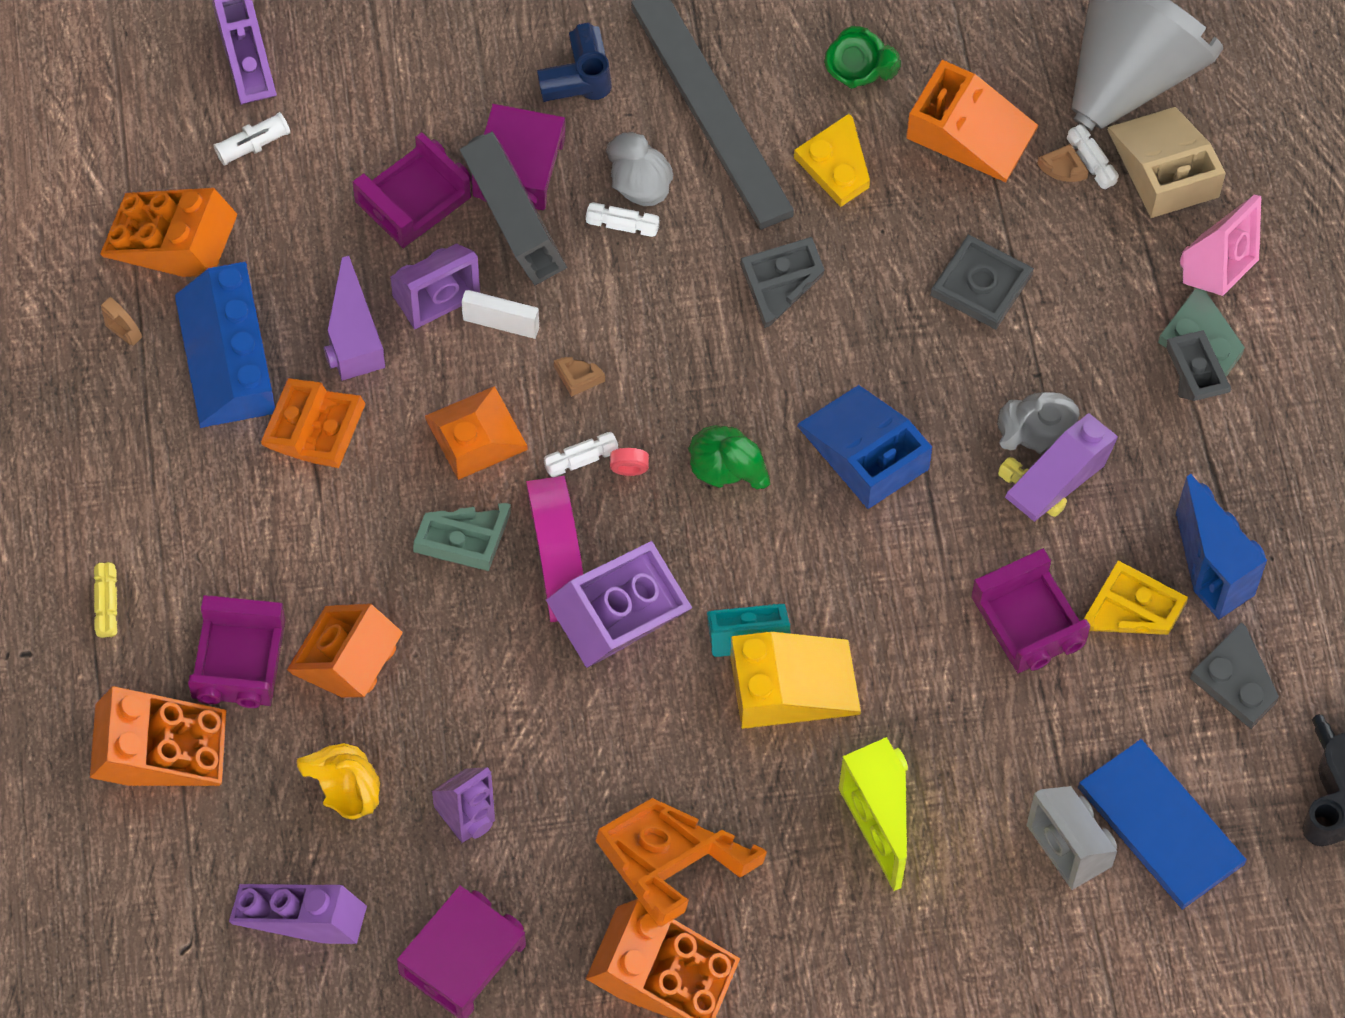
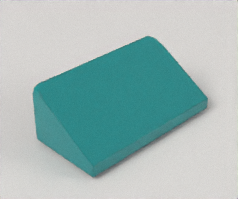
M785 604L707 612L711 650L715 657L730 656L732 636L764 632L791 634Z

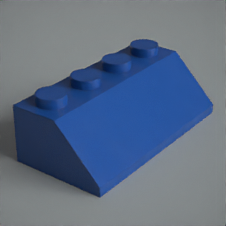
M246 261L208 268L175 294L200 428L271 415L275 409Z

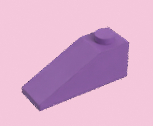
M212 0L219 32L240 104L277 96L252 0Z
M349 256L342 257L328 326L330 345L324 347L330 369L337 367L342 381L385 368L383 347Z
M1088 413L1055 441L1007 492L1005 498L1035 522L1105 466L1118 436Z

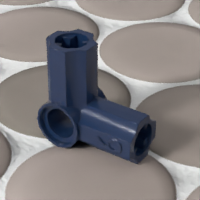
M590 23L579 24L573 31L569 32V40L575 63L537 70L543 102L583 95L591 100H599L606 97L612 89L609 61L605 54L599 26H593Z

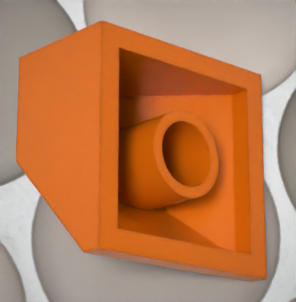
M495 386L425 415L431 431L458 480L528 450L524 438Z

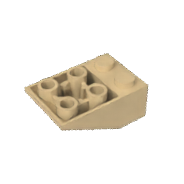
M1176 107L1108 127L1107 130L1150 218L1219 198L1226 173L1211 143Z

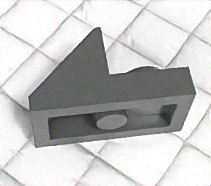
M1204 330L1167 339L1166 349L1180 377L1178 396L1180 398L1197 401L1231 392V386Z

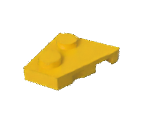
M850 114L841 118L794 150V159L840 207L869 189L870 178L855 123Z
M1118 560L1084 619H1087L1090 624L1089 631L1169 635L1185 607L1188 597Z

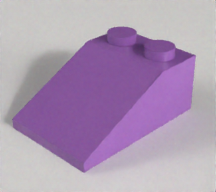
M652 541L569 581L546 599V602L586 668L617 653L692 609V606Z

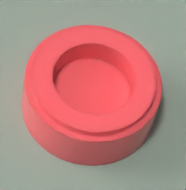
M619 448L610 453V469L617 474L625 476L641 475L649 468V454L644 450Z

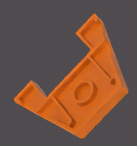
M654 798L647 800L599 828L596 837L599 847L655 923L660 927L685 913L689 901L664 880L707 854L741 878L764 863L767 851L755 844L751 850L733 842L735 835L724 830L713 833L697 825L698 818Z

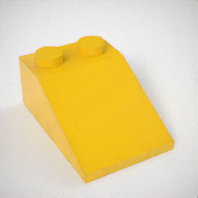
M764 632L731 637L730 658L742 729L861 714L848 640L779 632Z

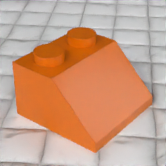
M372 604L325 606L287 670L292 675L341 698L365 697L375 687L377 676L385 662L395 653L396 643L403 632Z

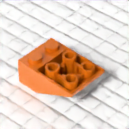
M941 60L909 113L906 139L1006 183L1038 129V124L976 74Z
M215 188L125 193L100 254L104 258L181 277H198L208 268L217 267L238 214Z
M112 686L95 704L90 778L127 786H220L223 774L226 710Z
M636 899L617 906L586 980L621 1000L668 1018H716L740 958L674 919L660 927L655 923L641 902Z

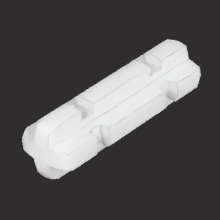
M1082 124L1071 128L1068 131L1067 140L1074 149L1078 148L1076 153L1092 175H1096L1094 179L1102 189L1114 186L1118 182L1119 174L1111 164L1107 165L1109 160L1093 138L1089 139L1091 134Z
M594 202L590 203L587 208L586 222L591 225L601 226L602 223H605L606 228L636 233V230H639L641 235L650 237L656 236L659 229V216L644 213V216H640L639 211L614 206L605 209L604 204Z
M606 432L597 436L598 440L596 441L591 438L563 449L564 453L562 454L557 451L544 457V465L550 477H556L566 473V468L572 471L598 461L600 455H603L604 458L610 456L613 450L618 449V443L614 434Z

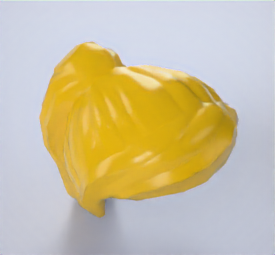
M345 743L329 745L315 753L297 758V768L301 775L319 780V785L326 797L323 805L334 809L342 817L355 820L362 816L373 814L374 809L379 805V777L372 764L368 762L366 754L357 746Z

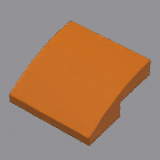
M288 378L261 443L264 447L290 457L314 464L339 468L366 404L360 395L326 391L321 382Z

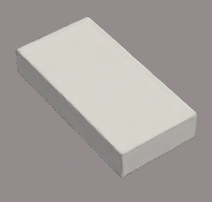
M465 290L462 298L464 321L536 339L539 330V309L537 307Z

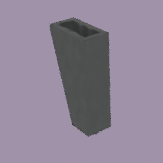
M494 132L474 137L460 151L512 252L534 286L565 270L567 266Z

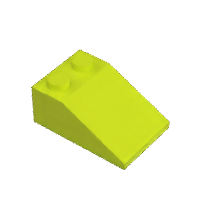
M886 737L843 756L839 791L893 891H896L902 887L907 859L906 771L908 770V765L899 748L893 749Z

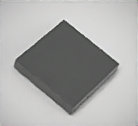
M968 234L931 288L930 296L996 330L1032 277L1034 268Z

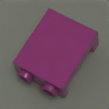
M492 104L484 135L492 131L494 132L535 208L545 210L547 189L559 149H563L566 138L565 117ZM472 174L473 196L487 202Z
M422 132L415 136L416 147L376 178L371 180L363 173L352 181L355 202L403 249L471 198V176L468 170L459 162L455 164L447 156L444 148L437 140H430Z
M1044 548L974 580L971 598L1017 674L1029 668L1031 671L1038 670L1047 665L1051 658L1063 652L1069 655L1080 650L1086 644L1090 630V624L1087 619L1079 621L1050 574L1051 559Z
M203 595L201 605L203 624L194 673L189 675L188 680L191 697L205 704H218L220 701L237 703L245 708H258L260 705L271 706L286 621L283 603Z
M461 885L397 958L399 975L457 1018H468L474 1011L473 1001L516 950L520 953L526 947L524 927L516 918L509 914L500 915L491 908L492 904L483 894L476 890H472L470 893Z

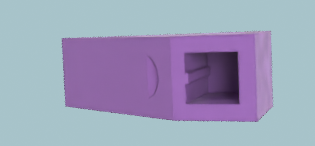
M488 767L464 769L432 791L434 808L461 843L471 837L474 839L481 837L492 827L495 821L492 775Z
M240 884L229 922L237 926L318 943L357 944L367 905L342 885Z

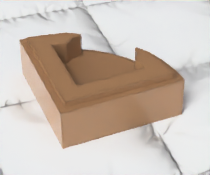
M1071 144L1038 157L1037 165L1054 179L1077 182L1088 178L1089 171Z
M109 297L101 305L105 326L129 345L134 346L142 338L138 326L130 315L113 298Z
M573 357L554 360V368L571 397L605 382L604 372L594 363L589 364L584 361L573 360Z

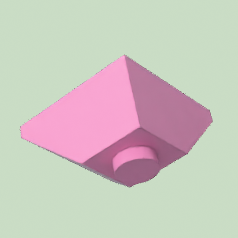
M1254 194L1183 250L1180 259V265L1183 268V284L1223 296L1259 260L1261 196Z

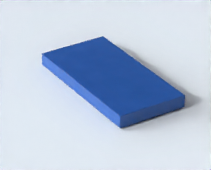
M1142 739L1079 782L1078 789L1182 910L1246 863L1247 859Z

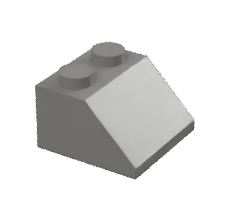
M1071 786L1041 789L1034 793L1026 826L1068 886L1073 890L1113 866L1117 854V844L1112 834L1106 828L1101 829L1095 821L1093 809L1084 796L1078 797Z

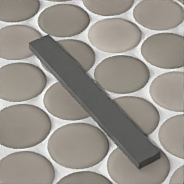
M671 0L631 1L633 13L758 228L762 230L793 217V207Z

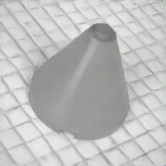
M1089 0L1071 108L1076 113L1073 119L1090 131L1094 127L1103 129L1214 63L1222 52L1223 45L1216 37L1208 44L1201 37L1206 27L1170 0Z

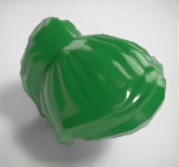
M861 26L845 28L825 52L824 63L827 71L833 78L851 89L873 83L879 77L884 81L892 80L901 69V60L896 49L888 44L884 45L877 35L868 28Z
M713 425L703 428L692 437L688 447L691 456L690 466L694 475L701 481L717 488H722L724 484L737 483L740 480L749 482L751 487L755 489H765L770 485L768 471L761 450L756 443L745 437L739 429Z

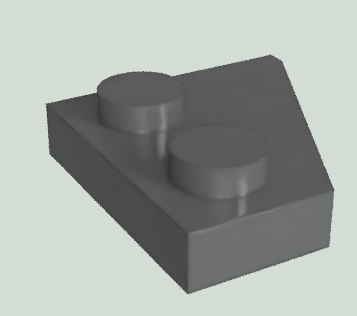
M812 237L741 258L740 261L764 328L770 327L823 276L825 271Z
M1242 622L1191 673L1190 679L1250 729L1267 714L1279 698L1248 629Z

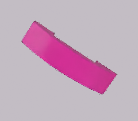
M565 476L526 481L543 572L546 599L569 581L583 575L577 533ZM547 603L550 622H557V618Z

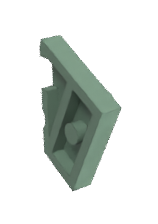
M1195 288L1161 333L1158 343L1166 348L1167 339L1204 330L1227 377L1243 355L1245 347L1207 292Z
M500 503L498 504V510L475 512V507L460 508L454 512L436 511L425 513L413 543V552L489 571L511 514V504Z

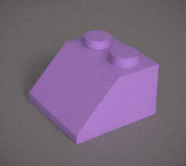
M457 243L446 249H438L428 258L414 265H406L400 268L396 274L390 276L392 296L414 330L461 307L465 290L480 293L478 256L474 251Z

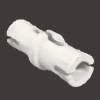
M279 112L275 116L252 127L250 124L242 127V132L213 146L219 160L225 166L229 162L252 151L254 154L262 151V146L290 134V129L285 118Z

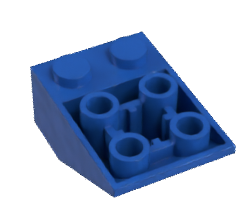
M857 385L797 425L867 509L929 470L933 448L909 419L860 385Z
M1190 474L1186 477L1176 511L1177 521L1193 591L1216 618L1220 620L1255 596L1267 559L1261 546L1254 540L1250 541L1240 530L1236 518L1230 512H1225L1217 504L1209 487L1204 483H1199Z

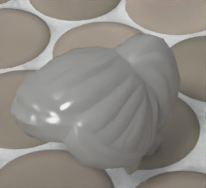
M624 132L614 137L607 144L606 148L609 161L613 163L611 169L612 188L617 190L626 199L642 206H654L664 201L669 193V184L673 180V169L664 155L651 148L644 135Z
M1033 393L1024 400H1009L1000 409L997 425L1002 434L999 443L1003 449L1010 451L1015 450L1017 445L1021 444L1026 448L1036 450L1038 454H1043L1067 429L1077 422L1080 415L1079 407L1072 399L1062 393Z

